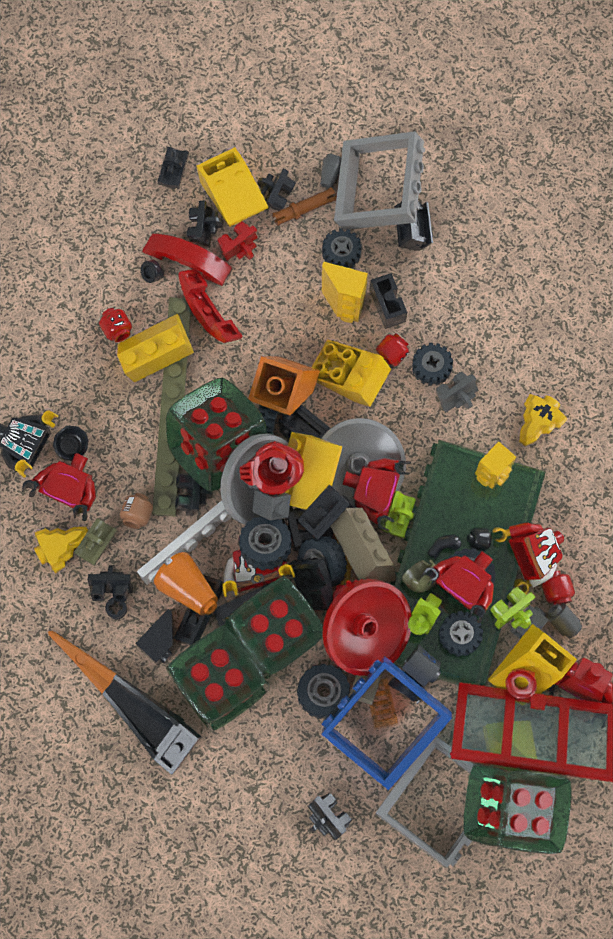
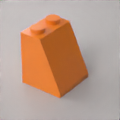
M261 356L248 401L291 415L314 392L320 370L280 356Z

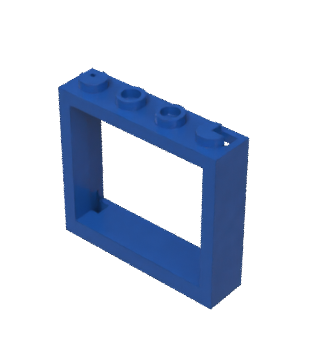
M384 656L381 661L378 659L374 661L368 669L370 674L365 679L361 677L352 688L355 690L352 695L342 698L337 705L339 710L334 715L330 713L321 724L324 726L321 735L387 790H390L452 719V712ZM385 669L438 712L387 772L334 729Z

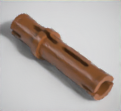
M331 187L296 204L292 202L289 204V207L272 213V217L275 218V224L279 226L289 220H297L305 213L336 201L337 196H333L335 194L334 189Z

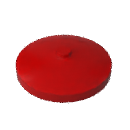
M376 579L361 580L346 587L331 603L323 623V643L329 658L344 671L359 676L369 675L370 671L368 669L377 659L381 661L384 656L394 663L404 651L411 634L408 622L412 614L407 599L396 587Z

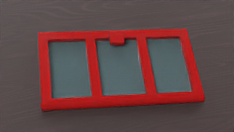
M459 682L450 756L451 759L613 783V704L534 693L528 699L514 697L507 689Z

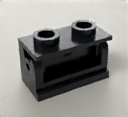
M402 201L395 205L394 208H401ZM418 201L419 210H417L416 223L396 225L399 247L421 251L433 243L428 202L422 204Z
M302 404L291 415L284 414L283 420H278L279 431L287 438H290L291 432L321 439L330 429L329 426Z

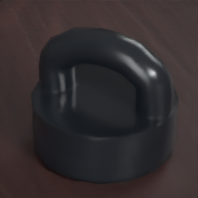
M156 260L145 261L141 265V276L148 283L159 281L165 276L164 270Z

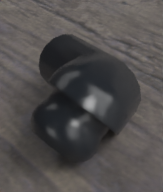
M455 534L439 536L427 551V555L436 560L443 549L451 548L452 550H458L462 542Z

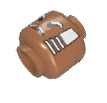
M136 493L125 498L119 513L125 526L132 529H140V527L148 524L153 511V505L148 501L149 498L146 495Z

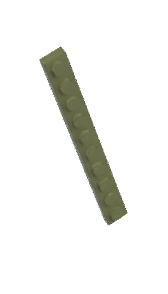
M169 297L168 318L178 314L189 339L191 309L185 298ZM188 356L165 367L163 371L153 516L176 517L175 499L178 495L176 477L179 475L182 443L180 429L183 428Z

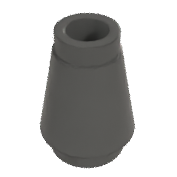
M327 154L326 158L323 159L321 186L333 188L340 174L341 157Z

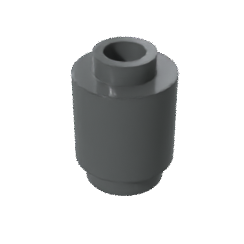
M557 603L549 609L547 619L562 636L572 638L582 629L580 619L565 603Z

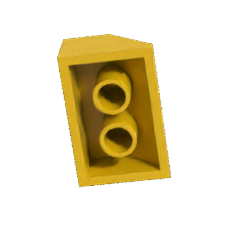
M323 262L321 286L323 295L336 316L340 317L342 321L347 323L359 322L366 296L368 273Z
M178 314L118 343L117 356L124 374L134 383L194 353Z
M291 432L288 446L295 449L301 455L304 461V472L299 482L285 493L291 495L290 506L306 510L329 484L332 486L343 446L311 435Z

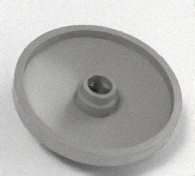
M354 418L342 421L330 428L321 438L343 446L332 487L342 496H346L353 508H357L355 506V499L352 498L354 488L342 485L346 471L359 475L362 466L366 467L369 462L382 458L406 461L404 449L397 436L385 425L371 419ZM400 475L395 491L399 490L405 475Z
M263 433L247 438L232 452L224 467L221 479L222 502L227 513L234 520L242 524L250 522L252 518L261 516L252 512L254 492L258 488L256 485L250 486L240 479V466L255 456L256 451L267 443L276 441L288 446V442L278 436Z

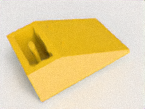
M236 147L196 165L201 185L229 227L268 209V205Z
M328 339L311 367L320 370L317 379L318 384L353 402L371 407L391 371V368L381 355Z
M532 624L489 677L488 681L497 688L507 689L506 678L508 674L518 668L526 669L535 673L537 680L535 693L541 694L562 679L577 659ZM517 677L515 679L516 684L520 687H527L529 685L528 680L524 677ZM515 701V702H516L517 704H519L521 707H523V706H525V705L527 704V703H524V702H517V701Z

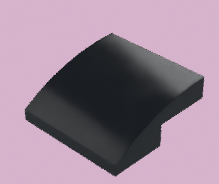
M324 559L291 561L288 565L292 567L295 574L293 579L296 586L290 589L298 603V609L328 611L333 602L329 572Z

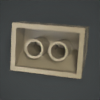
M346 508L334 521L331 528L359 580L376 579L384 582L395 581L397 578L394 565L363 508Z

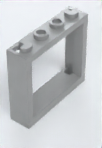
M416 131L343 141L334 222L343 230L416 223L417 210H419L418 196L421 192L420 177L423 172L422 158L425 152L424 141ZM408 148L401 208L353 213L360 154Z
M436 736L406 770L375 815L443 867L448 868L449 865L454 867L462 856L459 853L462 846L465 844L468 847L476 836L473 831L477 825L483 826L477 819L479 809L445 857L387 814L435 748L451 759L450 752L452 747ZM451 759L481 783L497 782L472 762ZM485 799L480 808L490 807L492 804L496 807L499 803L491 799Z

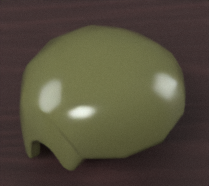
M421 560L404 573L402 581L411 591L417 593L425 592L436 584L435 580L431 586H428L427 584L431 578L427 575L421 578L426 568H432L436 565L432 560H429L431 564Z

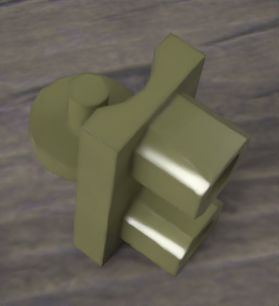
M97 518L74 554L95 566L117 533V529Z

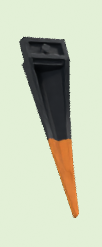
M48 631V635L73 660L112 705L153 760L173 775L202 736L187 725L179 715L54 631Z

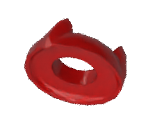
M519 668L512 670L506 678L508 692L517 698L528 699L537 688L535 673ZM517 677H524L528 680L529 685L527 687H520L516 684L515 679Z

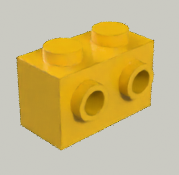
M498 441L480 460L475 472L477 480L483 486H489L491 489L497 484L501 486L509 478L516 456Z

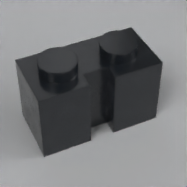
M392 273L370 280L369 291L384 328L388 329L405 323L408 312L402 298H396L398 288Z

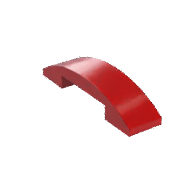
M152 234L142 250V253L161 261L166 257L200 271L204 279L223 286L232 269L229 264L210 251L192 242L170 235Z
M195 269L180 271L178 277L184 297L202 327L222 343L242 339L243 336L231 319L225 321L206 294L205 289L208 284L200 272Z

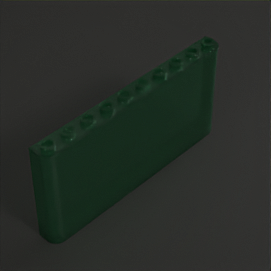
M439 439L438 444L433 442L429 456L434 458L432 464L426 465L423 477H426L427 481L425 486L420 485L417 498L421 499L419 507H413L412 512L414 516L411 519L414 520L413 527L406 530L403 541L408 543L405 550H400L397 563H400L401 566L399 572L395 571L397 579L391 581L390 585L396 587L405 596L410 606L411 614L420 598L426 600L430 593L442 600L438 608L441 613L428 635L426 633L416 635L411 632L404 651L394 664L402 668L405 659L420 645L441 662L439 670L441 674L437 679L458 686L459 682L485 686L501 628L498 629L494 625L497 619L490 609L501 599L508 606L509 600L506 596L513 589L519 568L509 543V539L512 537L508 536L504 542H497L494 539H500L503 533L502 531L493 533L492 530L496 527L507 530L509 526L532 522L546 471L514 462L509 478L501 486L497 484L491 489L489 486H483L477 480V475L475 474L480 460L486 453ZM475 527L486 528L492 535V544L488 550L483 552L493 559L492 564H494L496 572L493 599L481 622V628L483 629L481 644L473 653L459 657L455 654L451 655L448 653L449 651L442 647L443 645L439 640V630L445 618L450 614L457 613L458 611L466 613L470 612V610L437 583L428 591L417 593L411 591L402 581V576L409 568L421 560L426 561L428 564H431L429 560H432L435 564H438L440 561L454 555V552L458 550L471 549L470 543L467 542V535ZM455 534L462 542L458 550H452L451 548L443 549L436 560L427 555V551L439 536ZM473 614V615H472V616H476V617H477V620H479V616H478V615H476V614Z

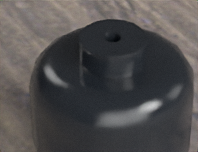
M473 528L467 535L470 549L473 548L477 551L488 550L492 544L490 531L486 528Z

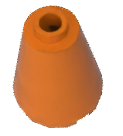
M187 552L173 555L171 557L173 561L168 566L164 563L155 575L154 584L157 590L200 615L213 613L217 608L218 598L193 558Z

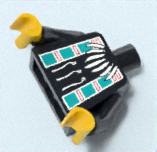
M47 410L43 414L25 415L20 418L13 417L8 426L0 423L1 457L9 469L18 472L23 478L26 477L24 471L26 469L32 470L51 435L49 427L45 425L54 428L56 424L51 421L53 418L59 417L57 414Z

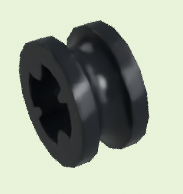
M111 598L106 603V613L115 620L123 618L127 613L126 603L118 602L120 607L123 606V609L119 610L117 614H113L114 612L113 610L110 611V607L115 606L117 601Z

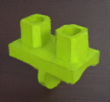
M395 491L387 514L388 517L394 519V522L389 520L385 522V527L390 529V531L381 530L396 537L404 538L409 520L413 519L414 516L412 511L416 499Z
M516 587L506 596L514 605L509 609L501 599L490 609L497 619L494 625L498 629L502 628L513 618L515 619L511 623L513 628L516 629L520 626L527 629L531 626L530 617L533 613L530 609L526 612L523 610L536 597L532 592L526 595L519 587Z
M431 593L426 600L420 598L408 622V627L412 633L416 635L426 633L428 635L441 613L438 608L442 600Z

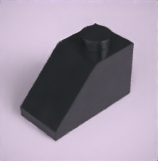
M169 609L135 643L157 666L161 662L163 664L167 663L173 656L174 623L173 614Z

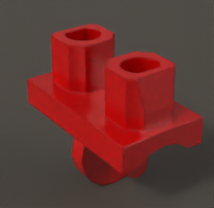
M241 221L234 227V232L238 236L234 240L227 234L218 238V245L226 261L235 255L239 260L244 256L249 260L254 257L252 250L257 247L253 242L258 238L256 235L257 229L254 225L249 227Z

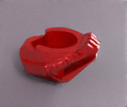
M276 441L270 442L260 447L256 451L255 456L240 466V479L250 486L256 485L258 490L263 493L281 495L299 482L304 472V461L301 455L292 447Z

